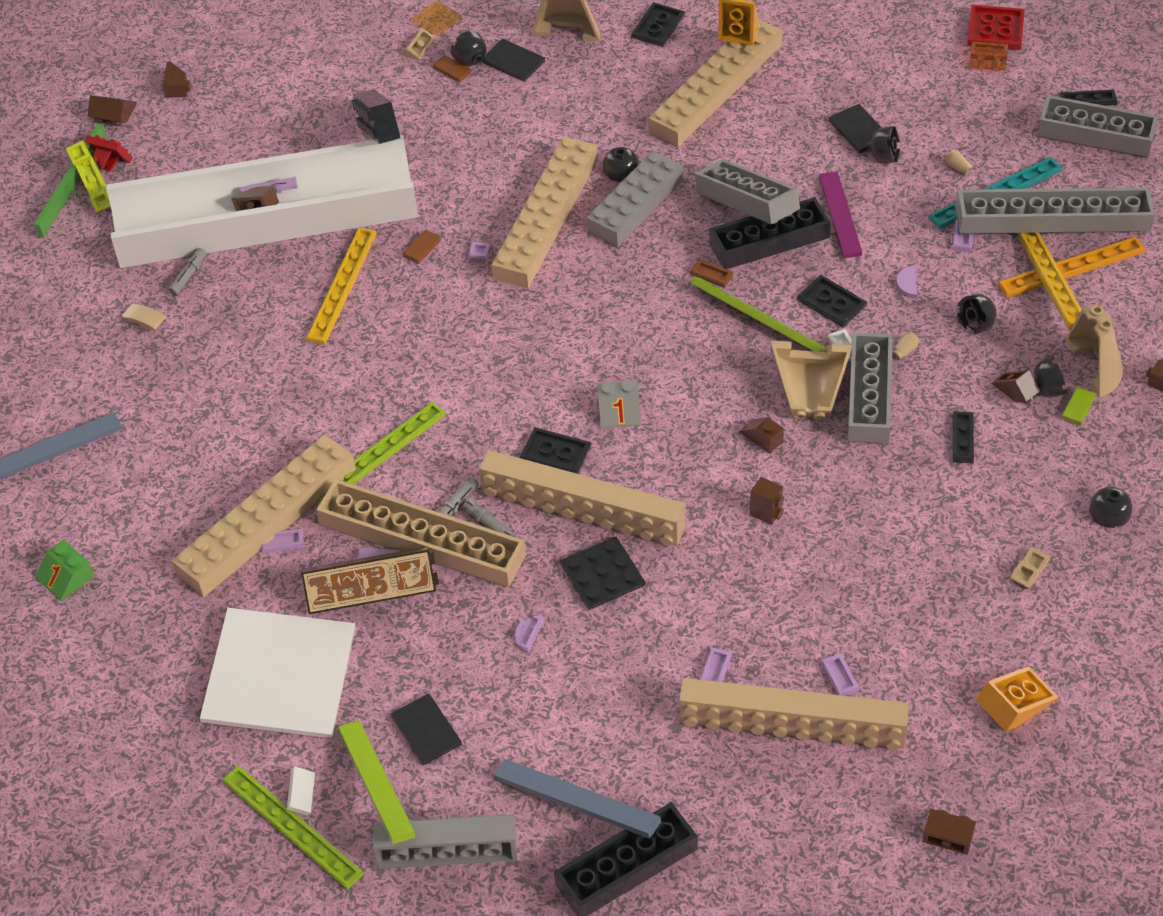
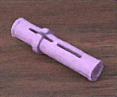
M295 176L281 180L277 178L275 181L241 186L240 191L243 193L259 186H273L275 192L282 193L284 190L297 189L298 185Z

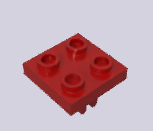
M99 135L94 137L86 136L84 142L95 151L94 161L97 164L100 160L101 170L107 167V171L110 172L118 160L126 163L132 161L133 157L126 148L121 146L119 141L114 139L108 141Z

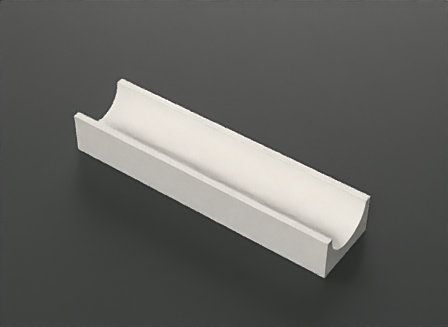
M400 135V139L378 144L375 140L108 184L106 187L115 232L111 233V239L119 266L123 268L193 256L197 248L203 249L206 253L416 218L418 217L414 185L410 178L403 135ZM296 176L298 188L284 190L282 193L276 192L279 200L277 205L242 211L235 210L231 198L241 194V186L244 187L275 181L277 178L281 180Z

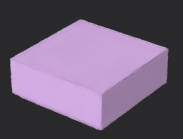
M472 242L468 259L487 261L491 244Z

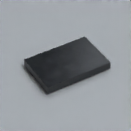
M653 2L632 32L631 38L663 47L684 17L685 11Z
M503 38L482 59V63L524 82L545 62V57Z
M860 104L829 117V122L858 153L868 150V142L871 141L872 135L876 130L882 128Z
M819 275L797 296L799 302L843 328L867 306V301L823 275Z
M534 427L520 455V459L578 474L592 445L591 442Z
M429 693L391 713V718L423 766L462 745V741Z

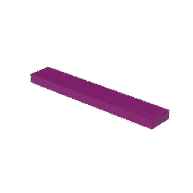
M838 171L819 174L843 258L862 256V249Z

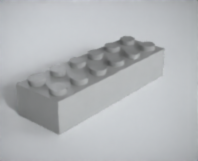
M1047 95L1037 136L1149 157L1158 116Z
M652 151L586 217L587 232L619 247L683 181V165Z
M721 159L694 173L698 194L769 224L777 223L778 220L790 216L793 212L800 209L798 188L727 160Z
M852 332L848 441L889 443L893 334Z
M476 815L468 818L455 816L450 819L429 818L417 821L408 819L415 832V838L397 844H392L382 822L374 823V852L379 869L518 861L514 815Z

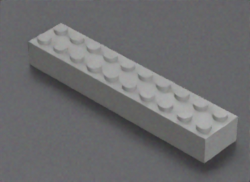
M1149 187L958 190L955 204L959 233L1151 231L1155 218Z

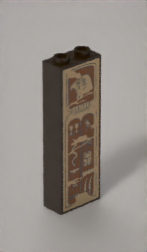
M427 546L301 569L308 613L314 614L436 592L435 585H439L437 572L433 573L432 565L436 564L434 552H429Z

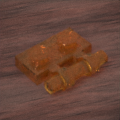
M972 41L970 59L978 60H970V67L977 68V70H982V68L993 69V71L1006 70L1007 63L1000 61L1007 62L1008 44Z

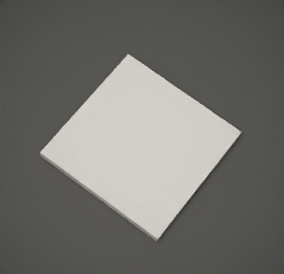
M227 608L200 722L332 738L355 632V623Z

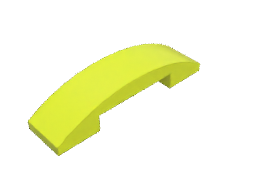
M80 141L66 148L90 195L89 198L96 213L111 207L105 181L85 143Z

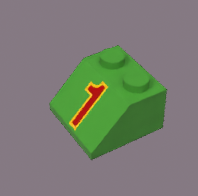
M63 539L46 552L35 578L62 601L91 579L94 573L90 562Z

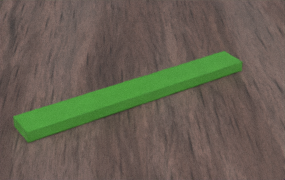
M98 123L90 136L99 135L106 139L107 134L104 124ZM85 143L91 156L94 158L95 151ZM73 163L34 223L39 237L46 235L81 179Z

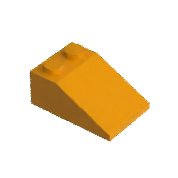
M719 0L718 40L754 45L758 33V14L755 2Z
M1028 666L988 681L976 698V701L1007 732L1017 728L1059 697Z

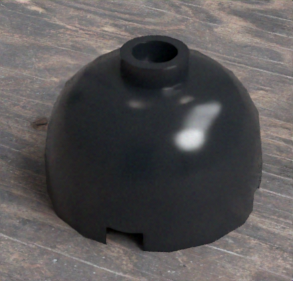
M473 30L459 35L456 38V44L451 45L450 53L459 64L466 67L479 64L484 58L487 49L482 36L478 32L474 33Z
M886 126L879 128L872 135L871 141L868 142L869 152H872L874 158L879 162H898L900 148L897 149V143L900 140L896 127Z
M613 148L607 152L603 159V173L612 181L622 182L639 165L638 157L629 148Z
M972 294L962 298L958 303L957 307H960V313H957V318L960 325L966 329L967 326L969 327L968 322L980 321L982 324L979 328L969 327L974 331L973 334L982 333L990 329L994 324L997 316L996 307L987 296Z
M1053 355L1040 361L1034 369V380L1043 395L1047 397H1058L1068 393L1067 389L1063 390L1062 388L1066 384L1058 364H1053L1051 361L1055 359Z
M1113 486L1098 490L1093 495L1089 506L1092 519L1099 525L1108 528L1125 525L1130 520L1133 510L1129 495L1124 490Z

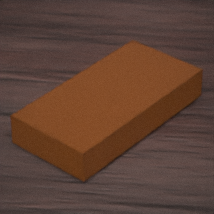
M443 55L433 64L434 69L459 83L471 74L470 68L459 64L447 55Z
M425 229L403 252V257L419 264L441 241V237Z
M699 259L690 271V275L725 288L732 278L733 272Z

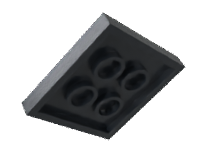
M617 536L560 560L561 567L588 611L646 586L645 580Z

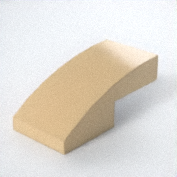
M131 304L121 316L124 321L138 323L141 328L146 330H156L166 318L159 311L139 304Z
M1031 547L1023 561H1020L1010 580L1030 589L1049 563L1050 556Z

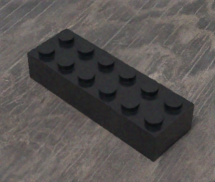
M374 89L353 94L354 99L351 100L353 110H356L358 114L356 123L361 131L363 130L364 133L369 135L378 144L401 138L390 100Z
M816 197L799 201V210L793 212L790 216L778 220L774 224H769L749 216L709 228V244L722 268L730 269L830 238L831 222Z
M672 802L652 813L660 816L661 823L650 839L624 829L554 871L556 887L577 916L590 915L698 850L697 834Z

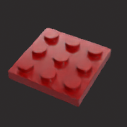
M972 4L967 45L1021 50L1025 9Z

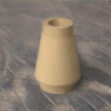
M954 149L945 157L944 161L947 163V166L964 175H967L973 168L965 157Z
M912 332L904 333L893 349L892 356L901 360L918 348L919 338Z

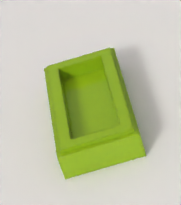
M1077 387L1062 415V419L1081 426L1096 398V393Z

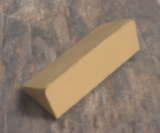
M421 27L402 55L420 60L436 37Z

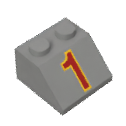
M637 380L597 383L601 428L641 425Z

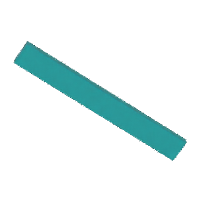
M1049 157L984 189H1026L1061 172L1062 167L1052 157ZM956 202L928 216L939 230L955 223V219H957Z

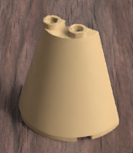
M586 0L541 1L531 35L549 37L551 26L558 25L585 28L583 40L600 41V30Z
M1099 305L1083 307L1065 340L1073 354L1090 349L1094 351L1098 358V378L1091 379V385L1100 398L1117 388L1123 376V365L1111 317Z
M771 341V349L794 418L814 417L815 420L826 419V415L832 411L852 345L831 344L829 352L791 350V342Z

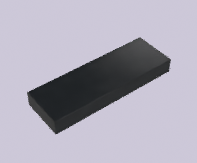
M1114 89L1060 92L1059 94L1061 98L1103 106H1112L1118 103Z
M953 411V463L974 464L973 412Z

